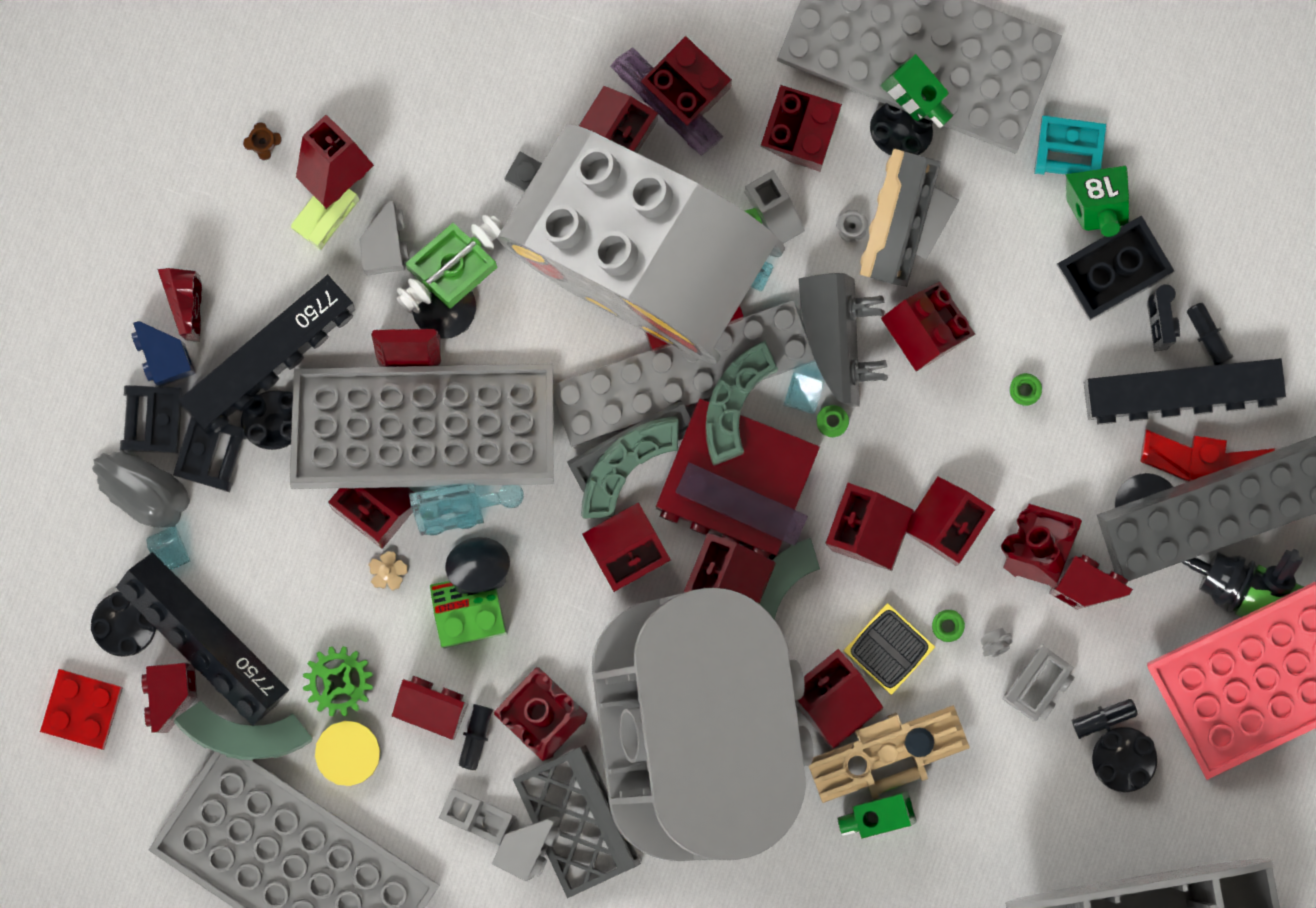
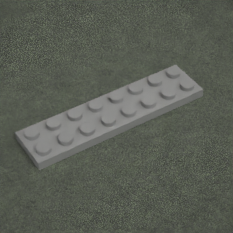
M792 300L746 316L741 321L727 325L714 347L720 355L717 364L704 362L671 345L654 352L650 350L553 384V397L571 448L632 427L680 400L685 407L697 404L699 398L703 400L711 399L718 380L731 363L744 351L766 340L778 367V371L767 378L815 362L794 301Z

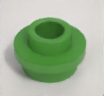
M1020 374L1010 384V396L1019 405H1032L1041 397V382L1032 374ZM1023 384L1029 385L1031 394L1028 396L1022 395L1019 390L1020 386Z
M829 405L820 410L817 415L816 424L818 430L823 435L834 438L841 436L847 430L849 418L846 411L840 406ZM835 415L839 419V424L835 427L829 426L827 424V417Z
M943 610L932 621L934 635L943 642L956 641L962 636L965 629L962 616L954 610ZM945 620H951L954 624L953 631L945 632L942 628V623Z

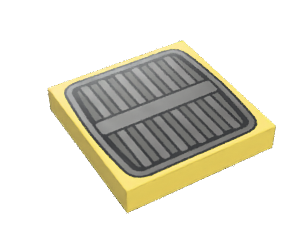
M887 603L843 652L884 690L892 695L933 651L935 646Z

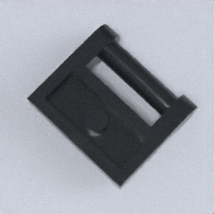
M1168 284L1157 288L1156 292L1150 295L1147 300L1154 352L1168 350L1177 342L1176 337H1180L1179 320L1177 317L1173 318L1171 302L1174 300L1176 292Z
M125 385L123 396L127 397L124 440H120V451L178 454L181 419L179 399L182 397V389ZM139 397H147L145 441H136Z
M190 418L173 476L230 493L233 484L230 482L239 450L242 441L247 439L243 433L244 429L227 424L220 431L215 433L212 430L206 435L198 424ZM224 433L230 435V439L218 478L209 476L221 434Z

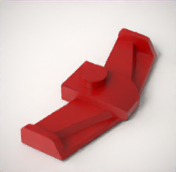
M1145 429L1140 462L1189 482L1275 451V448L1225 453L1227 440L1193 436L1192 446L1188 447Z

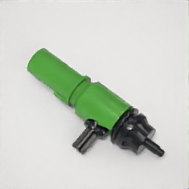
M1296 549L1292 551L1286 550L1277 566L1273 565L1268 568L1261 565L1256 567L1253 560L1248 565H1245L1246 558L1240 555L1228 557L1218 551L1210 564L1196 557L1182 562L1189 569L1204 575L1199 590L1209 594L1215 604L1220 607L1227 603V612L1235 611L1234 613L1240 617L1304 587L1296 583L1294 577L1303 561V557L1298 555L1299 551Z

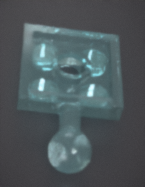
M461 483L409 494L420 535L435 536L447 530L457 528L469 529L476 524L484 523L481 508L499 504L509 509L516 508L522 503L524 492L519 485H503L498 492L477 495L474 483Z

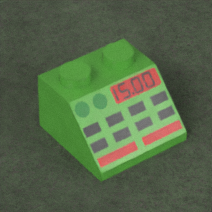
M450 581L430 585L434 617L442 648L445 649L507 634L497 589L492 588L484 592L461 594L455 590L454 585Z

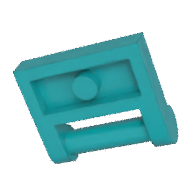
M1042 116L1034 174L1044 175L1045 172L1066 175L1101 169L1107 124ZM1048 151L1091 156V164L1084 165L1047 160Z

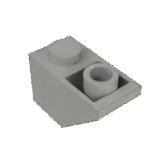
M774 170L745 186L744 193L752 207L756 208L763 225L783 244L805 231L788 193Z
M389 202L383 207L359 239L363 269L367 276L405 270L404 261L409 260L407 242H401L399 231L405 229L403 211H397L394 202Z
M554 816L505 834L492 865L524 881L534 878L535 875L539 877L547 863L544 854L548 846H554L560 835L561 829L557 828L561 819Z

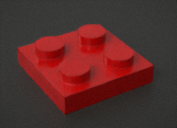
M58 669L40 732L104 750L123 687Z

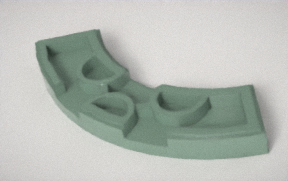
M766 340L752 346L739 355L723 373L713 390L706 416V442L713 466L744 454L739 433V418L742 406L756 385L778 371Z
M676 416L661 418L640 425L620 437L605 451L594 466L584 490L581 507L583 519L613 517L619 493L626 482V477L639 464H643L655 456L678 451V418Z
M811 538L787 548L772 560L776 565L759 605L774 620L781 600L787 591L804 576L820 570Z
M199 701L174 719V723L178 728L200 746L224 754L226 757L240 760L278 758L303 748L313 740L294 714L271 724L242 725L218 716L202 701Z

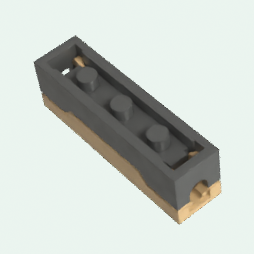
M893 149L892 156H890L886 164L887 174L885 182L878 194V207L875 219L872 220L869 227L870 237L867 248L861 256L859 275L894 285L908 286L941 161Z

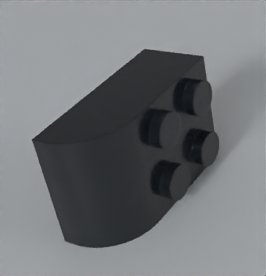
M1142 215L1120 227V231L1116 235L1111 237L1104 236L1057 263V267L1089 321L1107 313L1163 281L1174 272L1173 267Z

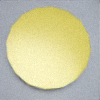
M342 721L332 724L322 732L316 743L315 759L318 769L326 779L337 785L353 786L363 783L374 774L379 765L381 750L377 738L368 727L359 722Z

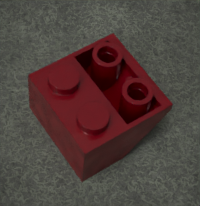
M685 36L641 80V83L681 122L689 126L708 112L730 90L732 79Z
M780 85L760 146L791 163L821 172L842 104Z
M603 86L579 126L638 153L658 122V112L630 95Z
M325 115L302 136L296 178L327 209L332 203L339 200L343 193L353 184L362 179L374 164L358 145L330 117Z
M940 281L906 298L881 317V320L916 372L938 360L975 335L968 320L962 315L952 300L950 293Z
M937 476L914 511L906 534L957 566L961 563L995 509L970 492Z
M847 483L825 544L832 552L893 571L914 510L878 492Z
M409 487L339 488L328 501V504L336 514L379 548L383 549L423 501V498Z
M639 502L582 533L613 592L671 561Z
M708 533L683 593L703 588H720L738 592L760 604L776 563L738 543Z
M1082 555L1081 557L1074 556L1066 562L1057 585L1051 588L1049 594L1078 610L1126 597L1131 594L1133 589L1126 585L1128 583L1126 578L1113 571L1110 574L1104 573L1097 569L1100 565L1097 561Z
M839 649L804 676L803 696L801 699L795 700L796 707L832 749L883 709L882 704L860 672Z
M189 663L147 666L146 674H142L143 694H148L149 707L144 708L146 727H151V733H168L175 725L174 719L185 712L197 698L195 668Z
M412 676L411 681L403 679L392 717L455 740L468 707V703L462 701L464 695L443 687L441 693L432 690L434 683L416 676Z

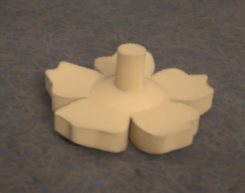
M390 551L380 556L381 561L372 559L368 566L370 567V573L375 575L371 580L374 587L384 589L388 584L392 591L399 589L400 584L403 582L400 576L408 573V566L402 560L396 561V553Z

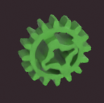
M331 646L327 656L320 651L317 652L319 659L317 663L308 661L307 664L312 668V672L303 673V677L310 679V684L305 685L303 690L312 691L313 695L309 697L308 702L318 701L317 711L322 712L328 707L329 716L334 717L337 710L340 709L341 714L345 717L348 716L349 707H352L356 712L360 710L357 703L359 700L369 701V698L364 693L365 690L374 689V686L367 684V679L373 677L374 674L373 672H365L364 668L369 664L367 660L357 661L360 654L358 651L348 656L347 647L342 646L340 653H336L335 648ZM333 660H344L338 668L330 669L325 666V664ZM355 668L360 677L359 687L353 683L352 673ZM344 673L343 681L346 683L345 687H337L333 690L334 682L331 680L332 676H340ZM318 676L321 677L324 682L325 689L322 692V695L320 694L317 687ZM347 694L352 697V699L344 703H332L339 695Z

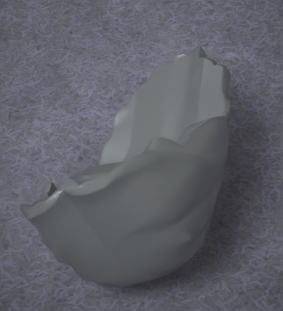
M125 451L113 452L111 455L102 453L100 457L93 459L94 466L92 470L98 476L99 491L104 493L111 503L118 506L141 524L157 528L176 526L180 520L181 512L186 510L190 499L184 485L172 474Z

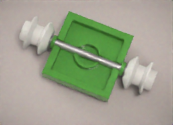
M483 215V224L481 226L471 225L472 238L452 223L405 263L406 267L418 280L409 278L408 283L410 287L408 289H397L399 294L397 301L408 313L412 310L417 314L420 313L418 305L421 302L431 303V291L451 309L498 268L496 261L482 247L490 250L494 249L493 240L498 237L504 227L500 220L495 216L488 217Z

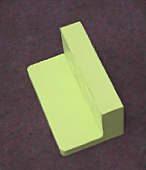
M348 189L339 200L332 203L326 209L313 196L291 224V228L322 250L360 199L355 192Z

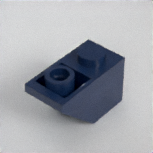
M141 321L133 323L136 332L131 333L137 351L143 350L147 362L142 363V367L148 381L153 380L157 386L161 387L196 374L184 342Z

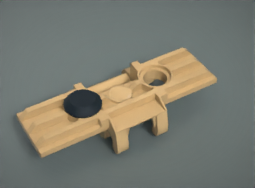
M954 705L904 724L901 723L898 714L894 713L888 715L884 721L865 728L862 725L854 732L858 741L813 757L809 769L822 803L868 787L874 800L879 798L878 794L918 779H921V781L927 780L928 776L924 765L967 750L970 746ZM854 756H861L866 761V770L861 775H854L848 769L849 760ZM907 757H912L915 767L874 782L871 771Z

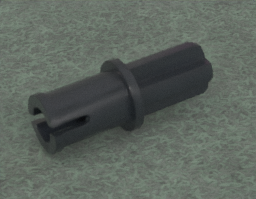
M1201 302L1190 307L1187 310V314L1200 337L1197 340L1198 342H1203L1214 365H1219L1231 359L1233 355L1220 334L1222 329L1221 327H1216L1204 303Z
M1127 699L1104 709L1099 706L1097 711L1072 719L1071 721L1078 739H1081L1104 729L1109 731L1110 726L1136 717L1138 711L1134 701Z
M473 704L467 732H463V735L466 737L458 763L461 768L477 769L484 741H488L486 733L494 709Z

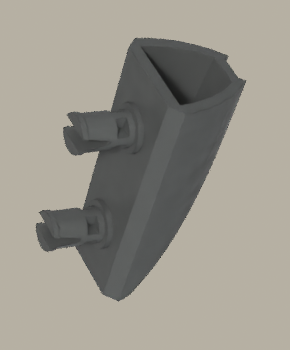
M829 273L799 278L800 303L804 326L817 367L838 401L852 407H860L859 382L887 381L888 375L872 372L886 368V360L858 362L856 318L884 316L885 310L869 308L873 305L885 303L882 295L855 298V279L845 273Z

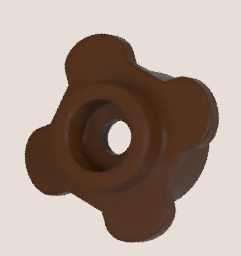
M259 122L254 125V129L250 132L249 137L244 139L243 145L246 150H253L257 153L261 160H268L271 158V152L274 147L281 144L282 138L279 133L271 132L265 123ZM260 139H265V143L260 144Z

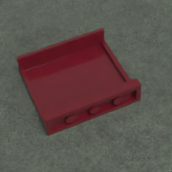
M699 398L656 504V509L661 511L659 517L676 524L679 519L691 523L689 529L707 536L709 531L721 535V538L749 546L752 551L766 558H769L770 555L776 557L820 446L740 415L739 433L744 454L713 466L706 442V416L709 402Z

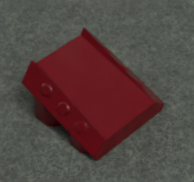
M157 269L179 335L187 341L200 342L201 276L193 270Z
M435 329L373 330L371 333L376 360L380 367L439 366L441 363V338Z
M1028 504L1027 509L1022 511L1017 518L1019 526L1017 534L1007 536L1001 544V549L1007 558L1003 568L1014 577L1020 576L1054 588L1059 581L1082 520L1078 517Z
M536 667L494 711V715L542 761L553 758L554 753L581 725L585 724L588 715L539 667Z

